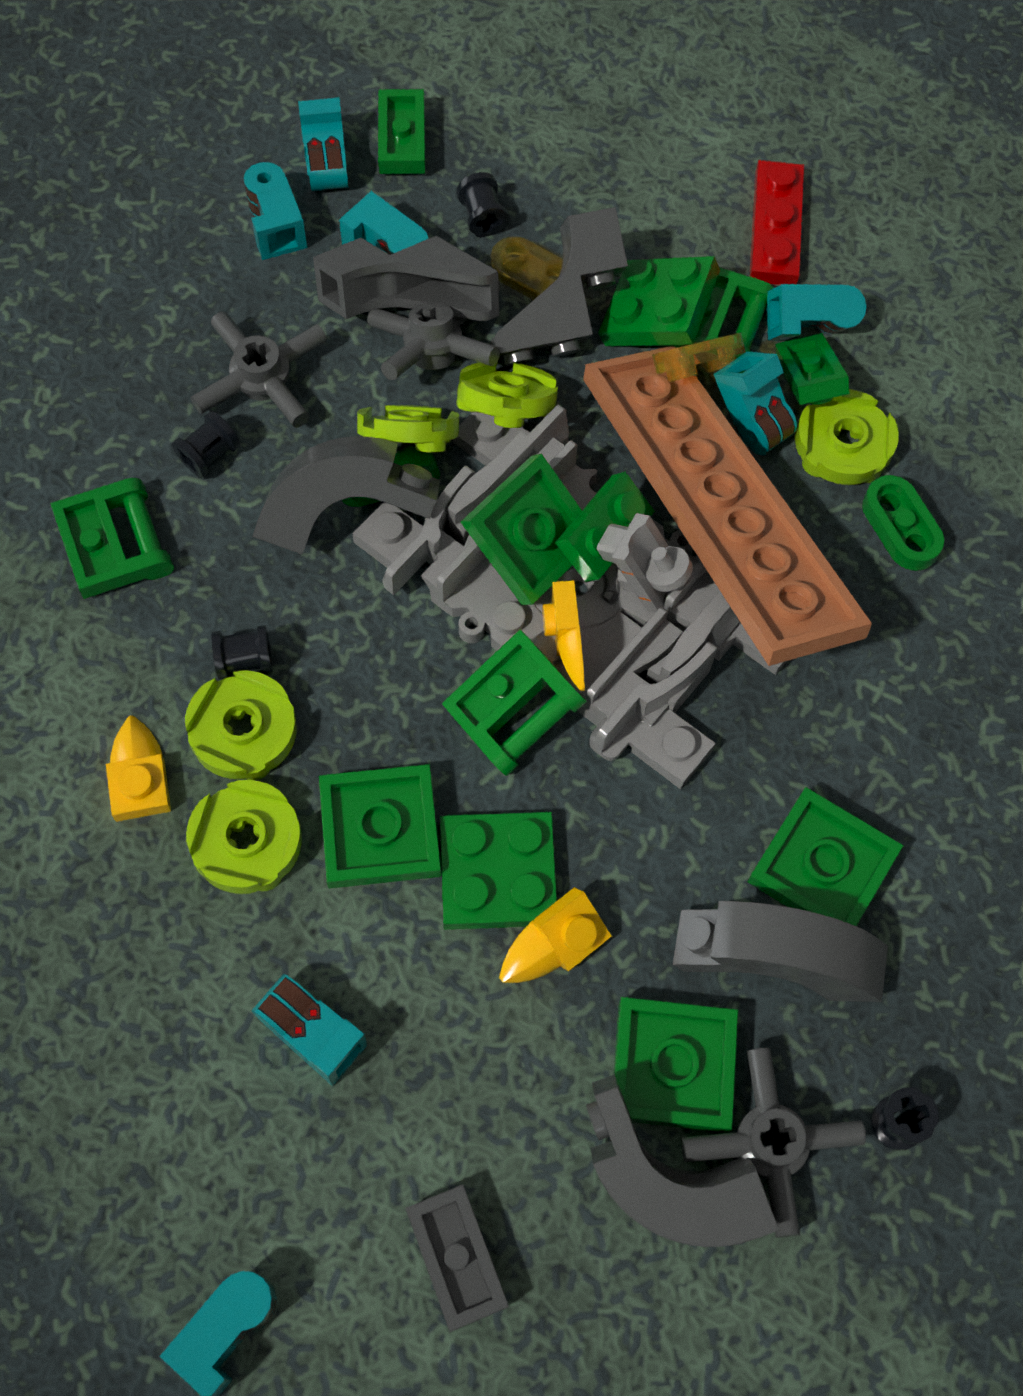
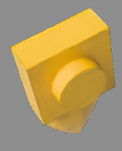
M574 580L552 582V603L542 604L544 635L555 636L557 656L561 657L566 672L579 690L585 691Z
M130 715L117 733L110 755V763L106 764L111 814L116 822L171 812L165 761L161 748L145 724L135 716Z
M575 887L572 888L521 931L503 961L499 975L502 983L531 981L545 976L559 967L569 972L612 937L584 891Z

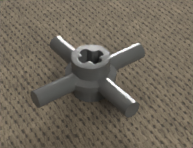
M427 303L416 306L409 312V318L382 309L371 310L367 317V323L370 327L403 337L404 347L381 365L383 375L389 380H395L414 364L428 370L448 367L455 361L456 355L494 366L499 359L500 350L496 346L462 336L460 327L469 319L455 317L450 307L439 303Z
M221 311L215 314L211 319V325L234 352V355L230 360L229 375L190 397L196 410L203 414L242 391L246 396L254 400L264 401L271 399L293 427L297 428L304 425L309 419V413L287 388L285 383L290 373L289 363L327 342L323 329L316 324L277 346L272 339L265 336L254 335L246 337L227 312Z
M752 1049L747 1051L756 1107L742 1119L737 1132L682 1137L684 1162L736 1157L745 1159L750 1157L758 1175L767 1178L771 1210L779 1231L775 1232L776 1238L798 1236L801 1234L791 1175L804 1165L810 1150L865 1145V1129L861 1120L805 1125L796 1112L779 1104L771 1049ZM770 1128H774V1137L782 1135L786 1143L776 1155L773 1154L772 1145L764 1147L761 1141V1137Z

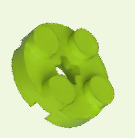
M475 363L464 367L460 372L456 406L464 411L480 412L494 416V423L498 426L519 428L524 425L525 418L546 417L556 407L558 396L557 380L554 376L541 369L513 363L512 372L496 371L497 363L494 366Z
M849 389L850 394L834 397L825 404H812L811 406L808 404L800 416L797 431L795 432L796 449L802 458L804 470L811 476L821 477L827 481L843 485L872 483L875 479L879 478L882 471L890 464L899 440L898 426L891 413L889 412L888 417H886L884 412L876 407L878 400L867 393ZM841 430H849L850 437L858 439L859 442L846 444L838 440L836 436H839Z
M385 405L384 416L372 417V407H366L357 411V434L363 437L380 438L392 442L415 443V450L421 452H443L446 450V443L459 436V413L451 411L448 418L443 419L441 418V408Z
M243 670L233 672V677H226L218 682L214 678L198 689L187 707L185 726L189 745L199 762L210 772L218 776L237 780L245 778L248 780H260L267 776L271 769L283 762L294 745L297 734L294 707L289 701L284 688L273 678L265 674ZM245 714L251 715L253 730L249 733H243L241 736L233 735V729L228 725L231 718L241 720Z
M237 780L226 784L228 788L218 791L212 797L209 793L201 799L191 813L186 830V842L197 871L211 885L220 890L235 894H250L257 891L272 890L290 872L300 854L302 831L295 810L280 790L267 783L256 780ZM245 824L253 825V832L255 836L259 837L258 841L255 844L248 845L246 849H238L236 841L230 839L232 831L242 832Z

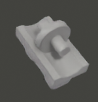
M636 513L629 527L610 524L597 545V551L603 560L613 562L619 568L617 580L622 588L635 592L646 610L655 613L660 607L664 608L665 593L682 589L693 570L692 561L685 550L679 547L668 546L649 515Z

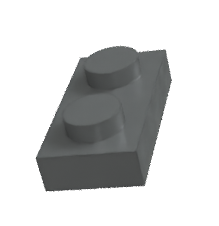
M463 1185L405 1208L450 1333L509 1307Z

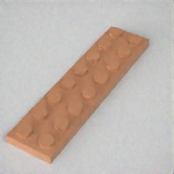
M675 346L585 364L584 382L768 666L867 638L872 625L871 621Z

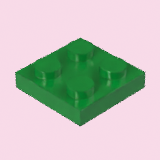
M715 256L627 260L628 267L621 274L598 332L604 346L693 345L720 272Z
M542 454L529 457L460 523L521 605H533L552 586V582H556L572 566L555 542L582 510Z
M430 764L319 775L328 889L441 877Z
M805 787L747 882L786 907L822 914L857 926L904 845Z
M552 812L440 816L444 930L526 927L532 920L557 901Z
M628 997L620 998L613 1075L615 1074L632 1122L729 1133L732 1130L738 1010Z

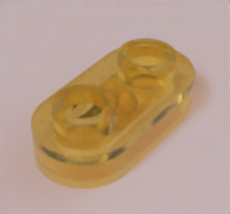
M522 237L501 239L494 245L491 251V267L498 271L499 281L532 300L537 298L557 280L550 278V276H559L563 262L562 258Z
M736 333L652 354L656 375L666 372L668 382L698 375L696 368L698 364L707 363L708 372L722 369L737 359L736 355L745 353L742 333Z

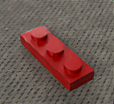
M758 160L755 173L749 277L775 285L797 284L800 273L804 164Z

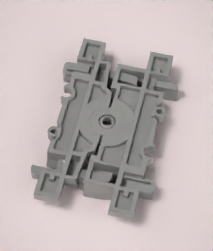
M559 404L531 432L523 427L506 428L498 426L494 423V416L472 412L459 425V436L453 439V443L477 459L485 467L475 473L468 466H464L441 493L430 519H425L424 526L398 507L383 502L352 533L354 543L387 567L383 577V586L393 595L426 561L430 563V567L421 577L429 588L431 601L450 616H461L458 627L459 636L463 641L467 643L479 642L486 631L490 634L491 647L498 651L521 629L587 700L577 712L597 726L592 731L589 745L593 751L604 759L613 761L629 745L632 747L631 752L679 789H682L711 754L716 743L675 714V712L710 672L714 658L720 660L730 647L734 645L774 675L778 673L787 661L768 666L698 556H692L694 550L682 531L674 532L670 541H668L664 536L663 526L653 520L668 546L684 549L693 565L691 576L685 583V586L680 590H672L665 593L664 608L660 607L655 613L647 611L635 592L624 590L617 580L619 568L615 563L611 564L599 580L585 582L572 565L556 581H581L588 589L585 594L576 595L585 691L579 690L566 672L561 657L556 654L555 636L544 635L542 604L552 603V586L533 605H521L460 522L533 455L542 454L581 510L597 494L590 487L596 482L597 470H582L575 465L578 445L572 440L568 442L567 410ZM468 626H475L476 628H475V629H469V628H467V627H468ZM648 669L646 678L644 680L640 677V675Z

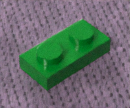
M378 89L379 174H425L424 89Z
M823 333L775 344L776 354L781 363L783 374L799 405L807 403L813 405L825 404L834 397L850 394L848 375Z
M626 471L614 474L555 543L585 582L599 580L613 563L603 560L597 551V545L610 524L629 527L636 513L651 517L655 511Z

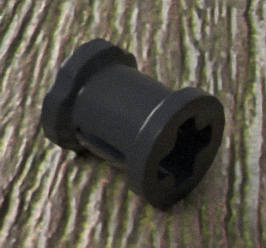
M487 172L473 173L465 177L457 187L458 200L462 205L466 206L469 214L468 228L470 232L480 238L496 235L505 229L510 217L507 209L499 203L497 197L498 184L495 177Z
M213 411L204 416L205 423L186 439L178 438L172 443L174 452L180 461L201 479L209 473L208 466L227 450L234 452L241 446L234 430L220 415Z
M266 625L257 626L256 632L228 636H223L221 631L211 633L213 659L218 679L228 677V674L231 672L262 669L264 673L273 672L271 648Z
M914 1087L901 1088L893 1092L889 1097L881 1100L873 1109L871 1117L872 1131L877 1140L885 1147L895 1151L907 1150L929 1139L939 1122L938 1108L933 1099ZM898 1111L902 1115L911 1114L915 1124L911 1127L907 1124L898 1125L894 1114Z

